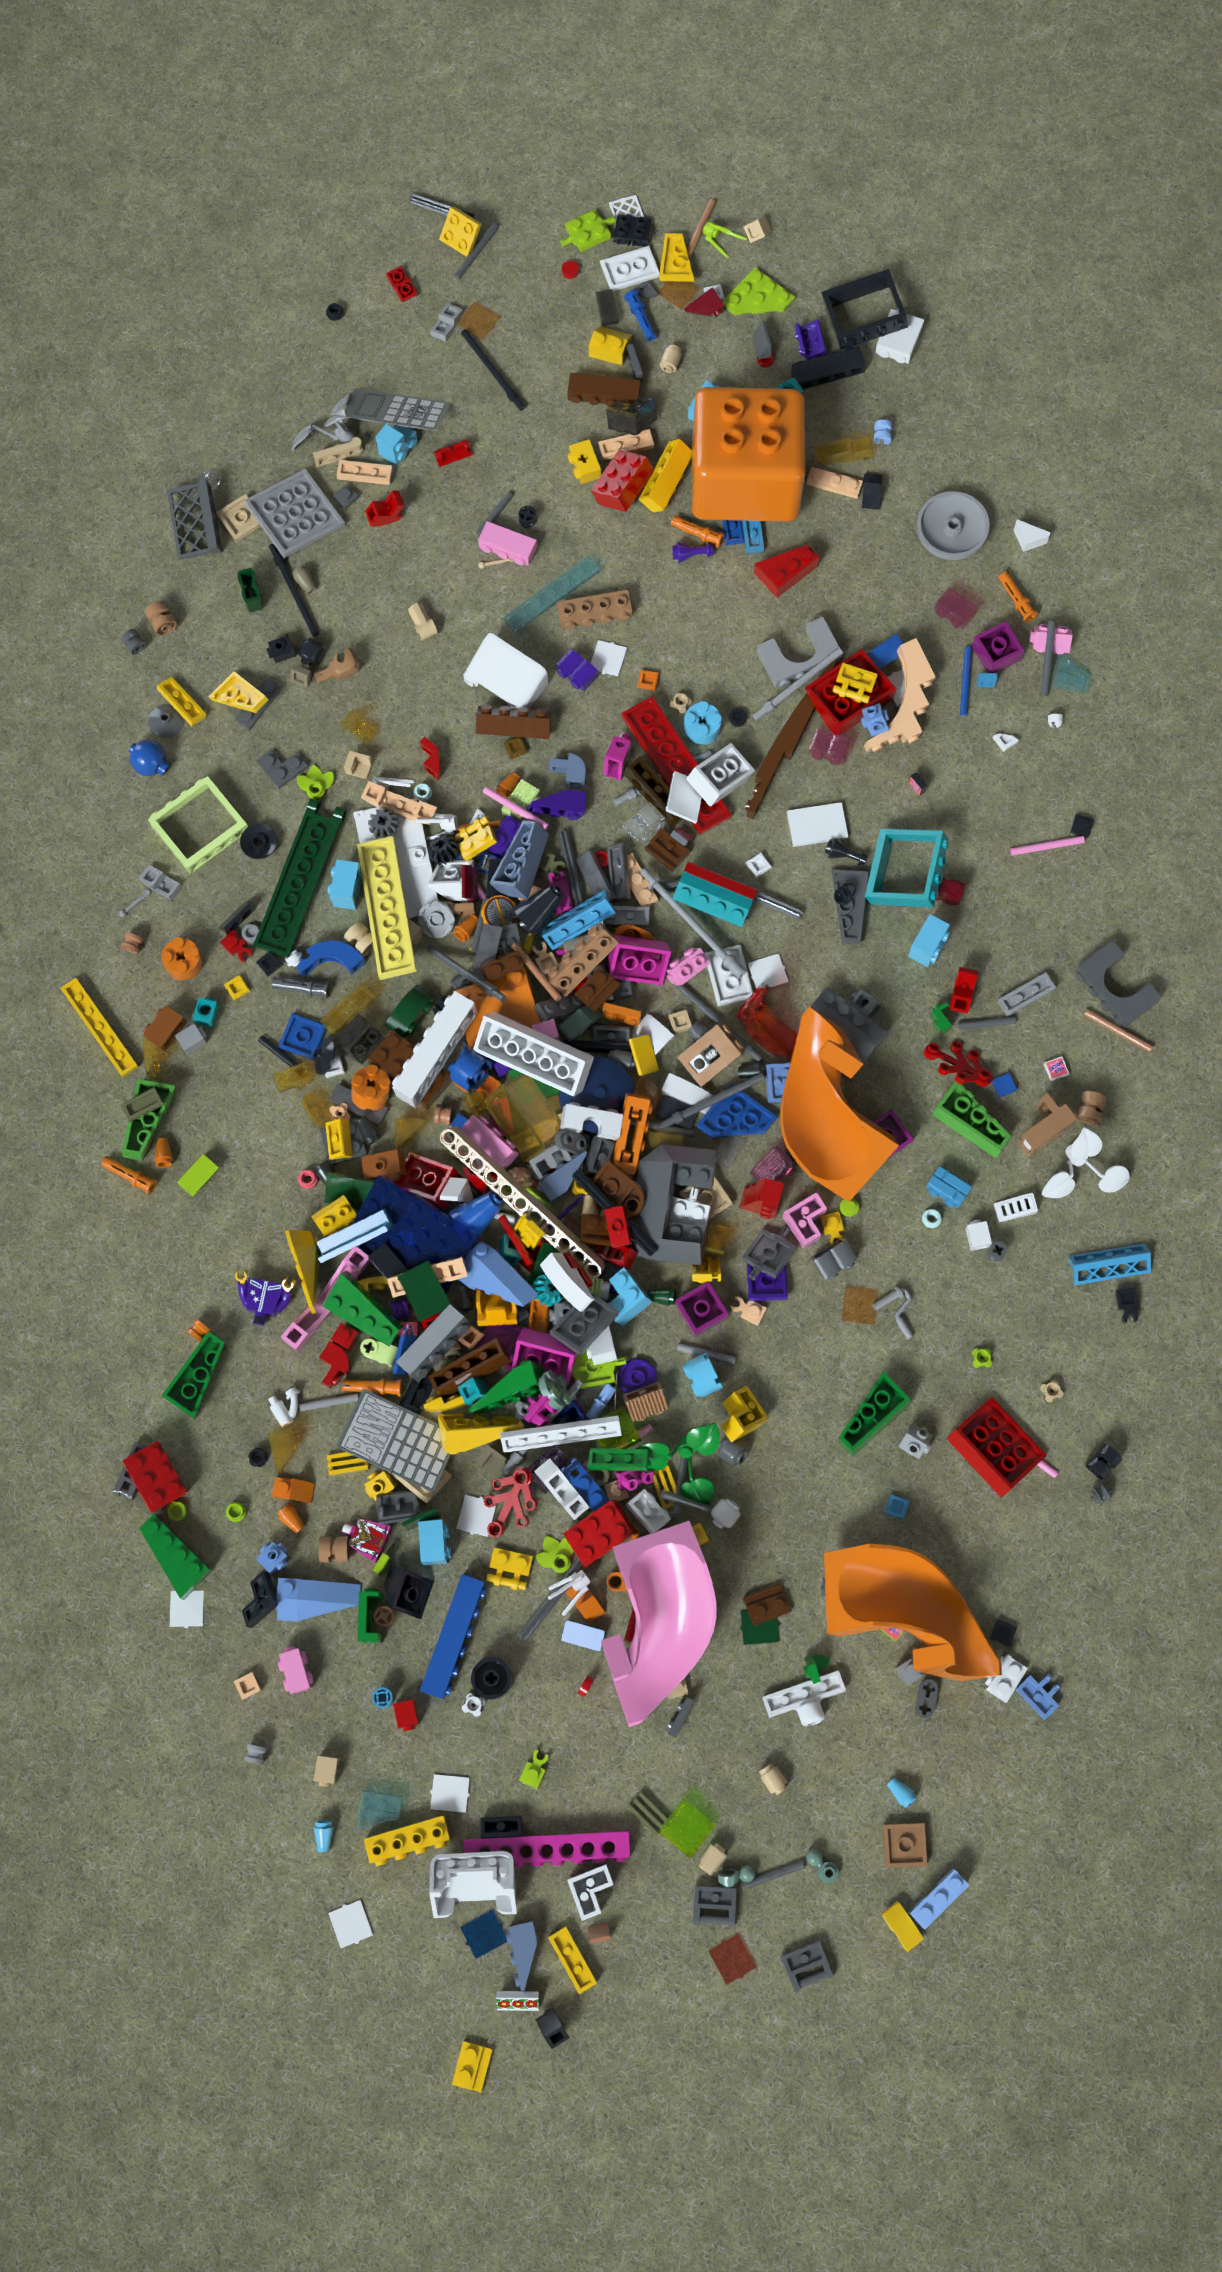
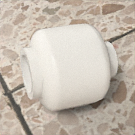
M729 1498L719 1500L711 1511V1516L714 1518L712 1522L720 1529L723 1527L731 1528L740 1517L739 1505Z

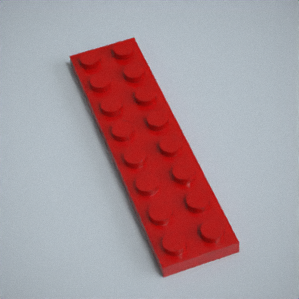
M653 696L621 713L622 719L669 788H671L675 771L689 776L693 769L698 766ZM701 798L698 821L691 823L699 835L730 819L732 815L722 800L710 807Z

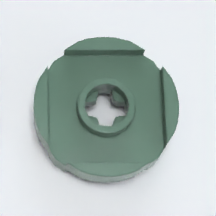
M551 1370L541 1374L542 1376L538 1379L539 1389L543 1397H548L550 1401L547 1403L552 1408L559 1410L571 1403V1398L565 1387L567 1386V1381L562 1375L558 1376Z

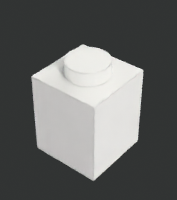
M974 1220L969 1222L965 1229L970 1250L990 1247L992 1242L987 1221Z

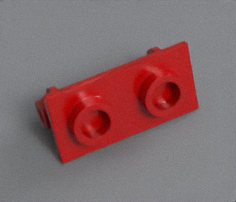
M464 439L459 443L442 449L438 448L437 451L433 452L439 467L472 456L469 441Z

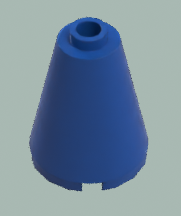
M491 1191L453 1208L450 1211L449 1217H453L454 1222L452 1225L454 1229L464 1239L470 1238L472 1239L471 1241H475L503 1207V1199L497 1193Z

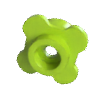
M989 1348L974 1349L972 1351L974 1356L973 1366L975 1368L980 1366L990 1367L992 1365L990 1360L991 1350Z

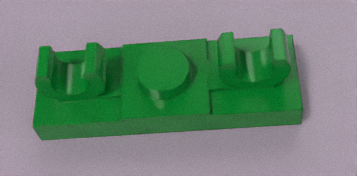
M590 1448L588 1468L589 1470L647 1471L650 1452L648 1449Z

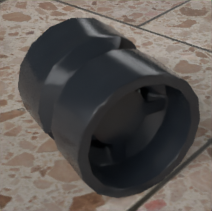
M1102 1443L1095 1451L1096 1455H1092L1084 1463L1087 1469L1102 1481L1112 1473L1111 1468L1115 1469L1123 1460L1119 1453L1106 1443Z

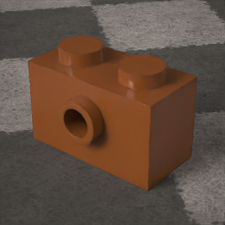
M165 1005L163 1009L157 1011L153 1022L145 1027L143 1037L153 1046L165 1052L176 1038L175 1035L183 1029L187 1022L184 1017Z
M399 1150L361 1157L364 1179L377 1181V1184H381L383 1180L395 1181L401 1179V1176L407 1175L404 1153Z

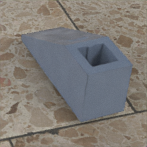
M586 1151L573 1155L570 1162L567 1164L561 1163L555 1168V1172L550 1175L547 1173L543 1175L542 1179H539L538 1187L551 1205L568 1194L574 1182L572 1175L583 1166L587 1157Z
M534 1920L509 1926V1931L506 1932L507 1942L512 1944L513 1952L510 1953L512 1966L516 1965L518 1973L514 1974L516 1987L521 1988V1992L525 1991L538 1943Z

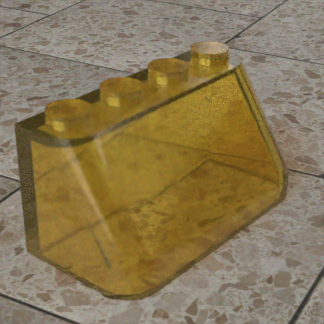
M522 1073L502 1084L486 1098V1108L507 1139L516 1146L515 1150L523 1161L529 1162L556 1144L555 1134L560 1130L561 1120L532 1077Z

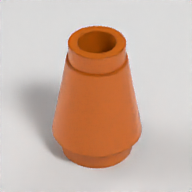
M511 773L496 786L495 792L508 799L518 785L520 777L516 773Z
M471 914L455 927L454 936L462 942L469 940L477 926L478 918Z
M167 1138L157 1139L154 1162L160 1168L170 1167L173 1162Z
M287 1504L277 1513L278 1519L295 1533L305 1527L294 1506L292 1507L290 1504Z

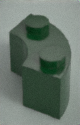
M417 984L398 1003L386 1021L385 1026L390 1030H394L403 1038L408 1034L412 1035L417 1028L416 1024L432 1010L434 1006L432 1003L435 997Z

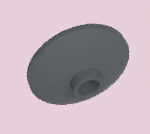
M171 704L157 706L152 710L148 718L150 730L155 735L163 738L178 734L185 722V719ZM164 716H168L167 720H162Z

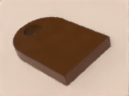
M607 1160L592 1182L616 1207L625 1206L627 1218L636 1217L642 1212L646 1203L643 1188L613 1162ZM631 1200H636L638 1203L635 1211L629 1207Z

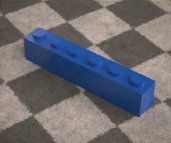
M461 1574L423 1680L421 1692L443 1700L445 1696H450L453 1687L450 1684L452 1676H457L460 1665H457L459 1657L463 1658L467 1648L464 1642L466 1637H471L474 1628L471 1626L473 1618L477 1619L481 1608L478 1607L479 1600L484 1599L487 1588L484 1587L485 1582Z

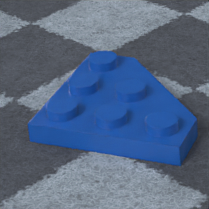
M731 1083L730 1086H729L727 1089H729V1088H731V1087H733V1086H735V1085ZM740 1091L714 1104L698 1122L697 1127L711 1138L765 1134L776 1121L777 1116L746 1093Z

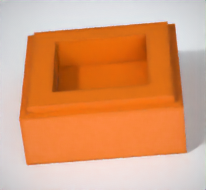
M641 669L638 688L656 691L659 672Z

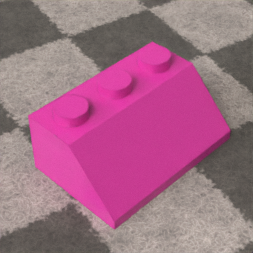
M614 935L619 944L608 954V973L614 979L663 985L671 955L667 942Z
M523 1327L516 1342L512 1370L520 1366L521 1362L531 1360L532 1362L539 1363L545 1372L551 1370L558 1376L562 1375L566 1379L568 1387L577 1353L551 1336V1334Z

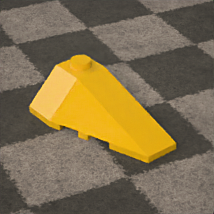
M286 1230L285 1234L291 1254H293L294 1260L297 1263L295 1266L302 1280V1288L312 1314L316 1313L319 1272V1246L316 1242L319 1240L317 1237H313L311 1231Z
M459 1413L438 1415L441 1444L445 1452L449 1454L466 1452L501 1438L500 1433L524 1429L522 1421L517 1420L515 1417L494 1416L492 1420H489L486 1417H482V1415H476L474 1419H466L464 1414Z

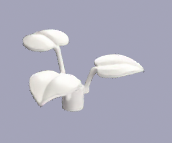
M1083 1127L1078 1138L1065 1151L1069 1158L1067 1164L1069 1165L1070 1173L1062 1171L1055 1174L1045 1185L1041 1194L1049 1198H1061L1069 1195L1075 1187V1181L1071 1179L1074 1176L1073 1165L1082 1166L1086 1163L1099 1177L1103 1178L1098 1184L1099 1188L1109 1193L1123 1188L1128 1183L1130 1175L1129 1171L1122 1165L1110 1167L1105 1172V1175H1103L1087 1160L1088 1156L1092 1157L1100 1152L1102 1141L1096 1133Z

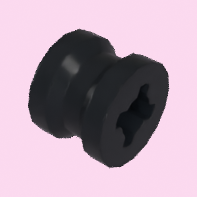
M531 506L520 508L518 513L520 525L524 528L533 527L537 521L535 509Z

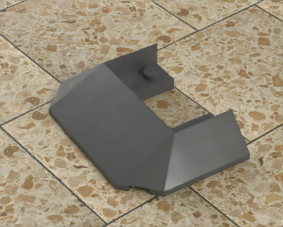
M660 1144L639 1161L636 1182L645 1192L646 1203L642 1212L636 1217L631 1218V1222L658 1249L654 1255L649 1256L631 1238L632 1243L644 1259L702 1266L707 1227L670 1222L675 1185L713 1189L718 1150ZM636 1200L633 1202V1211L638 1207Z

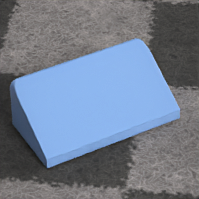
M566 1620L561 1641L600 1651L602 1646L601 1640L604 1639L605 1631Z

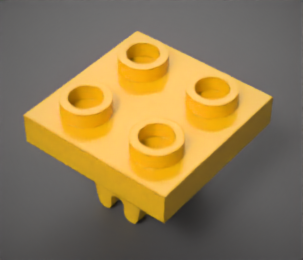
M450 207L439 240L468 257L473 250L482 223L456 207Z
M344 1195L311 1216L324 1237L360 1221Z

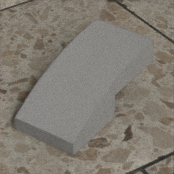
M447 303L439 313V320L430 330L431 336L446 342L455 329L463 309Z
M148 865L138 879L170 901L174 899L182 888L180 883L167 877L162 871L151 865Z

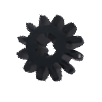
M441 834L439 838L434 837V841L429 842L430 846L427 848L429 857L439 866L443 863L447 865L448 862H453L454 858H458V853L460 852L458 842L449 834L445 836Z

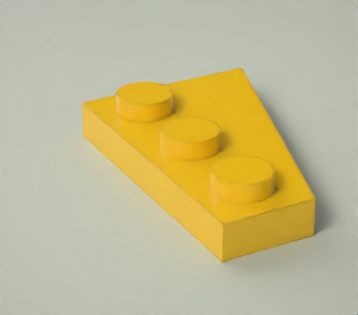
M665 233L659 274L660 281L694 282L683 234Z
M235 671L208 696L215 702L254 713L268 701L264 694Z

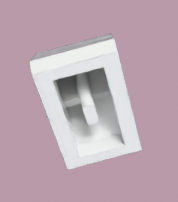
M1018 519L1014 527L1015 535L1023 552L1047 544L1051 534Z
M450 1177L440 1195V1200L455 1202L473 1200L468 1179Z

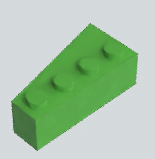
M137 1079L134 1097L155 1087L164 1105L130 1123L128 1121L122 1148L123 1158L143 1161L176 1093V1086Z
M955 1081L937 1105L933 1116L994 1158H997L1011 1138L1010 1134L995 1118H992L986 1112L985 1107L973 1098L974 1096L970 1091H967L962 1084H958Z

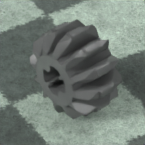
M383 808L382 812L376 809L377 814L370 815L371 820H368L369 830L371 833H374L375 838L379 836L381 838L392 836L391 833L397 834L396 828L400 827V823L398 822V816L394 815L393 810L387 812V809Z

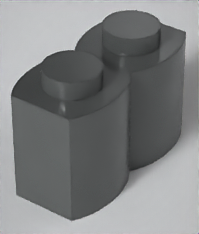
M842 1237L827 1248L814 1254L810 1259L820 1276L825 1280H831L838 1276V1272L841 1269L851 1268L858 1258L848 1241Z

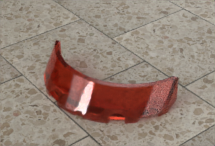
M766 985L745 1006L742 1024L746 1025L748 1035L763 1049L775 1056L783 1055L791 1062L798 1033L785 1026L770 1011L766 1003V996L770 987Z

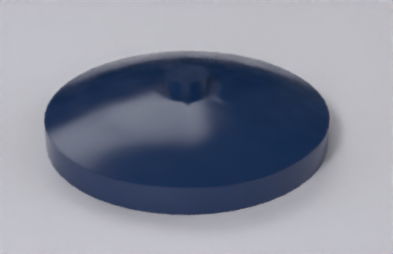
M596 1056L593 1059L583 1092L572 1096L559 1090V1104L562 1111L566 1104L575 1102L579 1103L581 1107L596 1106L599 1107V1110L613 1109L622 1114L626 1093L635 1095V1089L630 1075L620 1064L611 1059ZM586 1120L583 1122L582 1131L598 1133V1126L595 1122Z

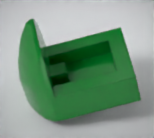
M822 1655L805 1657L804 1662L806 1666H803L806 1678H810L813 1684L821 1682L819 1673L828 1666L830 1659Z

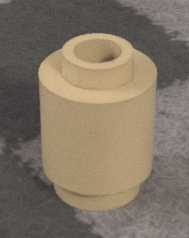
M669 345L665 349L659 364L664 372L671 373L676 371L681 358V349L676 345Z
M773 1763L759 1771L761 1780L771 1794L775 1792L778 1795L787 1789L785 1786L788 1783Z
M717 1843L714 1846L710 1844L699 1861L701 1862L698 1866L712 1876L726 1859L727 1855L724 1854L726 1849Z

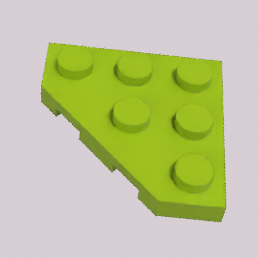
M755 267L722 302L725 305L724 308L733 315L745 313L759 314L773 311L784 312L794 302L795 296Z

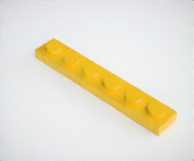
M77 978L62 986L60 989L122 1078L139 1068Z

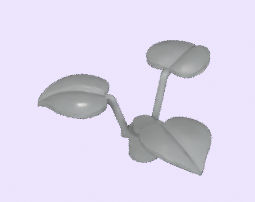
M348 393L334 405L330 412L332 417L325 423V427L333 423L337 425L334 429L335 435L310 423L298 433L293 442L292 450L295 451V447L314 429L333 437L335 440L339 439L343 444L351 442L355 435L347 428L348 426L342 419L347 418V402L352 397V394Z

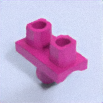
M538 1394L535 1399L529 1396L527 1400L531 1404L527 1408L529 1413L524 1419L534 1426H547L549 1420L544 1415L548 1410L553 1414L559 1410L552 1408L547 1403L550 1401L547 1396L543 1397V1395Z
M649 1469L647 1471L628 1470L616 1472L618 1478L617 1487L620 1491L626 1489L632 1491L637 1488L638 1484L643 1482L649 1484L654 1481L653 1472Z

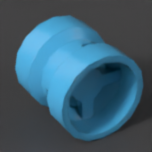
M378 1688L373 1693V1703L379 1708H388L394 1702V1694L388 1688Z

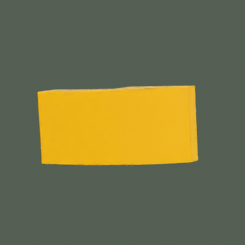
M384 1276L357 1281L368 1293L370 1292V1286H373L374 1290H384L385 1287H389L388 1281Z
M454 1395L448 1398V1402L445 1404L442 1397H431L426 1400V1404L423 1406L426 1411L443 1412L461 1408L467 1404L464 1403L462 1396Z
M898 1901L881 1913L890 1930L895 1933L907 1952L924 1940Z

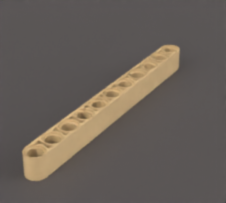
M450 1126L441 1133V1142L520 1216L526 1214V1219L528 1221L532 1220L545 1233L543 1237L560 1253H569L580 1264L590 1279H596L602 1274L605 1269L603 1260L585 1243H580V1239L467 1134L457 1126ZM448 1132H452L454 1134V1140H451L448 1137ZM462 1145L469 1148V1153L463 1151ZM477 1158L483 1161V1166L477 1164ZM491 1172L497 1174V1180L491 1177ZM505 1185H509L512 1188V1193L505 1190ZM519 1198H523L526 1201V1206L520 1204ZM533 1212H538L541 1215V1219L535 1218ZM548 1225L554 1226L555 1232L549 1231ZM562 1238L568 1239L570 1245L563 1244ZM576 1251L582 1252L584 1259H580ZM596 1265L598 1272H594L590 1266Z

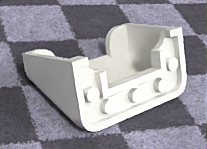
M488 633L463 675L464 681L469 686L473 687L480 684L505 700L508 707L516 709L520 707L530 709L548 686L547 671L540 664L492 633Z
M505 1851L440 1854L433 1857L430 1862L429 1893L434 1918L450 1916L454 1912L455 1902L496 1900V1908L500 1913L517 1914L513 1856Z

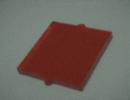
M738 1934L727 1941H721L720 1945L708 1951L726 1985L739 1977L743 1978L744 1974L756 1968Z

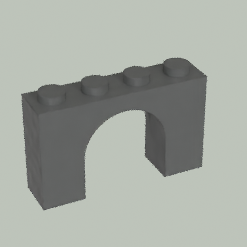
M1112 940L1080 964L1075 972L1077 973V979L1089 987V993L1101 1001V1007L1114 1016V1022L1125 1029L1155 1006L1162 996L1151 983L1130 997H1118L1108 991L1104 983V974L1121 961L1125 955Z

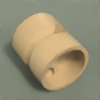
M357 922L345 933L344 939L351 946H355V949L363 957H366L374 950L372 934L369 933V929L362 922Z

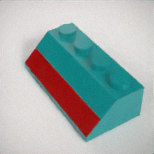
M688 861L672 899L742 927L757 889Z

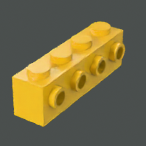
M677 439L668 442L654 472L638 499L651 512H660L667 508L668 501L675 493L678 482L683 478V473L691 462L692 450L682 440Z
M445 1815L366 1838L364 1843L369 1863H375L376 1866L388 1863L387 1859L391 1857L400 1860L408 1857V1852L415 1851L417 1855L427 1852V1847L435 1845L436 1849L447 1846V1841L451 1840Z

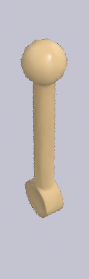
M507 558L486 563L479 562L478 566L483 569L489 565L507 561L513 562L514 559Z

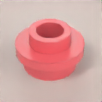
M304 1170L298 1177L299 1184L305 1189L313 1188L318 1181L317 1175L312 1170ZM310 1176L312 1178L311 1181L305 1182V1178Z

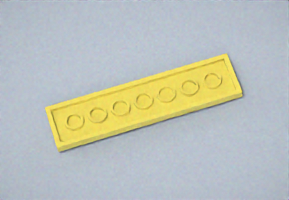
M393 836L357 844L378 977L380 980L417 972L395 839Z

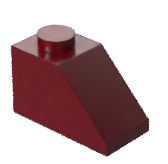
M712 287L686 306L684 310L689 314L706 317L715 316L716 318L724 312L723 308L725 305Z

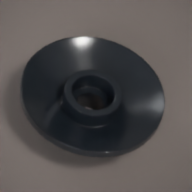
M254 824L246 828L242 833L240 846L248 857L264 859L275 851L277 836L271 827L265 824ZM258 841L263 842L261 846L256 845Z
M331 1038L324 1039L313 1053L314 1068L319 1075L326 1074L334 1061L336 1047L334 1040Z

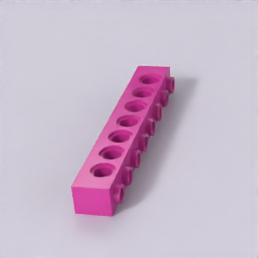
M629 1831L464 1840V1853H477L484 1847L490 1849L491 1852L501 1851L504 1846L509 1847L512 1851L514 1867H523V1863L531 1862V1866H544V1862L552 1861V1865H564V1861L572 1860L573 1864H585L587 1859H593V1863H606V1858H614V1862H626V1857H630ZM607 1841L613 1842L615 1845L614 1852L606 1853L603 1850L604 1843ZM590 1842L594 1845V1852L588 1855L583 1852L582 1847L584 1843ZM566 1843H570L574 1848L573 1854L569 1856L562 1852V1846ZM545 1844H549L553 1848V1853L549 1857L544 1856L541 1851ZM525 1845L532 1848V1855L528 1858L523 1857L521 1854V1848Z

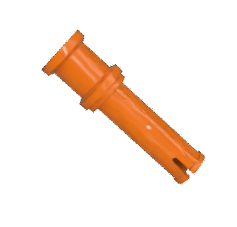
M674 515L671 521L672 527L701 538L704 543L707 541L714 544L716 548H720L725 537L723 532L713 531L709 526L704 528Z
M1003 572L998 579L1015 602V609L1021 613L1023 621L1027 623L1038 616V612L1031 606L1029 598L1023 596L1009 575V572Z
M109 1156L104 1157L101 1162V1167L130 1181L133 1187L143 1189L148 1195L157 1186L155 1178L151 1179L145 1176L142 1171L136 1172L111 1159Z
M382 1378L380 1381L343 1379L342 1381L343 1385H350L342 1386L343 1392H362L365 1389L369 1392H377L381 1396H385V1394L402 1396V1379H398V1381H389L386 1378Z

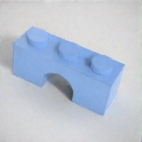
M951 1869L938 1882L937 1886L908 1913L925 1930L969 1884L955 1869Z

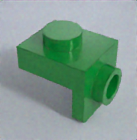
M948 1002L943 1005L942 1003L937 1004L932 1009L933 1011L930 1016L934 1021L935 1029L939 1032L942 1031L943 1034L950 1031L952 1024L943 1014L949 1008L950 1004Z

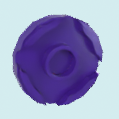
M639 1358L627 1361L626 1365L624 1364L618 1373V1384L625 1394L657 1382L654 1367L648 1361Z

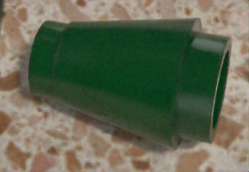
M671 1287L648 1289L647 1295L652 1302L666 1306L675 1305L676 1289Z

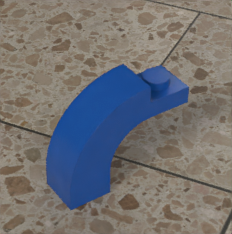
M323 941L306 949L309 957L303 958L298 963L297 970L304 978L321 963L333 961L341 964L352 975L366 963L364 957L352 946L339 941Z

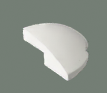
M648 1013L643 1017L637 1029L638 1037L650 1036L655 1057L674 1038V1035Z

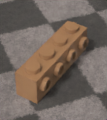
M628 590L557 602L561 629L572 630L576 626L583 625L584 627H589L593 623L601 622L602 624H607L611 620L619 619L624 621L632 617Z
M600 922L596 926L591 927L588 934L583 939H580L569 953L562 957L561 962L549 970L547 978L550 984L566 997L619 944L616 937Z

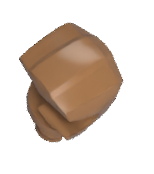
M351 648L345 649L344 661L341 663L339 662V656L335 654L333 662L331 660L328 661L329 665L327 668L314 673L318 684L332 677L338 681L356 674L359 671L360 663L354 650Z

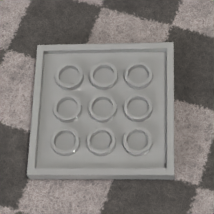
M306 469L245 500L246 507L284 558L345 526L343 519Z

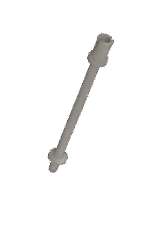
M642 869L641 875L650 883L648 889L652 890L655 888L723 959V966L725 968H729L738 979L744 976L747 970L739 964L734 955H728L676 900L672 899L673 896L660 884L662 878L660 876L654 878L647 869Z

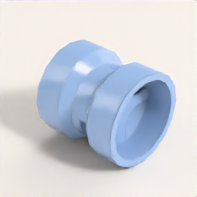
M888 420L876 421L874 424L876 433L874 434L873 441L879 444L880 439H884V444H889L891 442L890 432L892 431V423Z

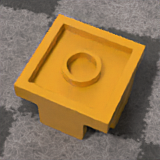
M476 1290L478 1326L517 1324V1304L505 1301L501 1296L495 1294H485L484 1290Z

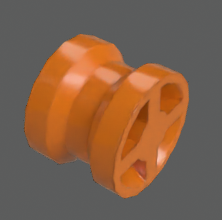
M195 1319L192 1328L187 1329V1332L199 1342H201L208 1331L211 1332L207 1326Z

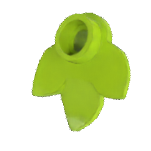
M312 765L309 769L307 776H297L299 788L306 791L307 795L313 799L322 798L325 790L330 788L334 781L332 771L323 774L315 765ZM315 788L319 789L318 793H313L312 791Z
M546 1536L543 1542L544 1552L536 1555L538 1563L544 1568H552L557 1573L566 1572L571 1565L570 1557L574 1552L566 1538H563L559 1543L558 1540ZM559 1559L565 1562L562 1567L557 1565Z

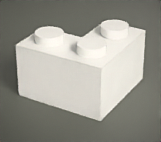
M607 1864L567 1880L582 1921L602 1913L595 1892L614 1885Z

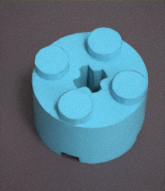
M701 701L691 706L685 714V735L695 744L706 745L714 742L721 730V715L716 707Z
M707 1352L685 1362L686 1365L682 1366L689 1380H693V1383L690 1385L697 1397L701 1396V1398L723 1389L720 1378L713 1363L710 1362Z

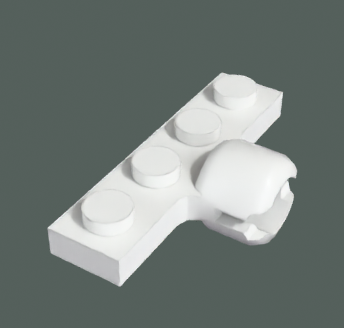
M839 1670L821 1676V1682L813 1684L810 1680L762 1697L769 1718L796 1710L803 1726H812L823 1721L824 1712L820 1701L846 1692Z

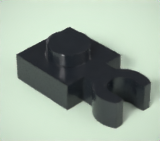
M1136 1288L1116 1290L1117 1309L1124 1311L1121 1318L1123 1324L1127 1323V1315L1132 1316L1133 1323L1137 1322L1138 1316L1133 1311V1309L1139 1307Z

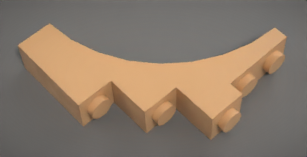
M917 638L900 645L897 649L904 675V692L901 705L895 718L888 725L889 731L878 734L865 743L864 747L867 752L871 750L876 752L882 749L884 744L889 742L891 745L900 739L903 743L908 741L911 744L919 739L918 736L922 733L916 717L925 713V709L929 705L922 689L930 687L936 677Z

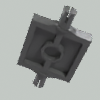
M783 1226L779 1234L770 1233L765 1229L761 1230L742 1258V1261L754 1268L748 1275L750 1279L756 1280L760 1272L766 1273L775 1279L796 1251V1246L785 1239L790 1232L789 1228Z

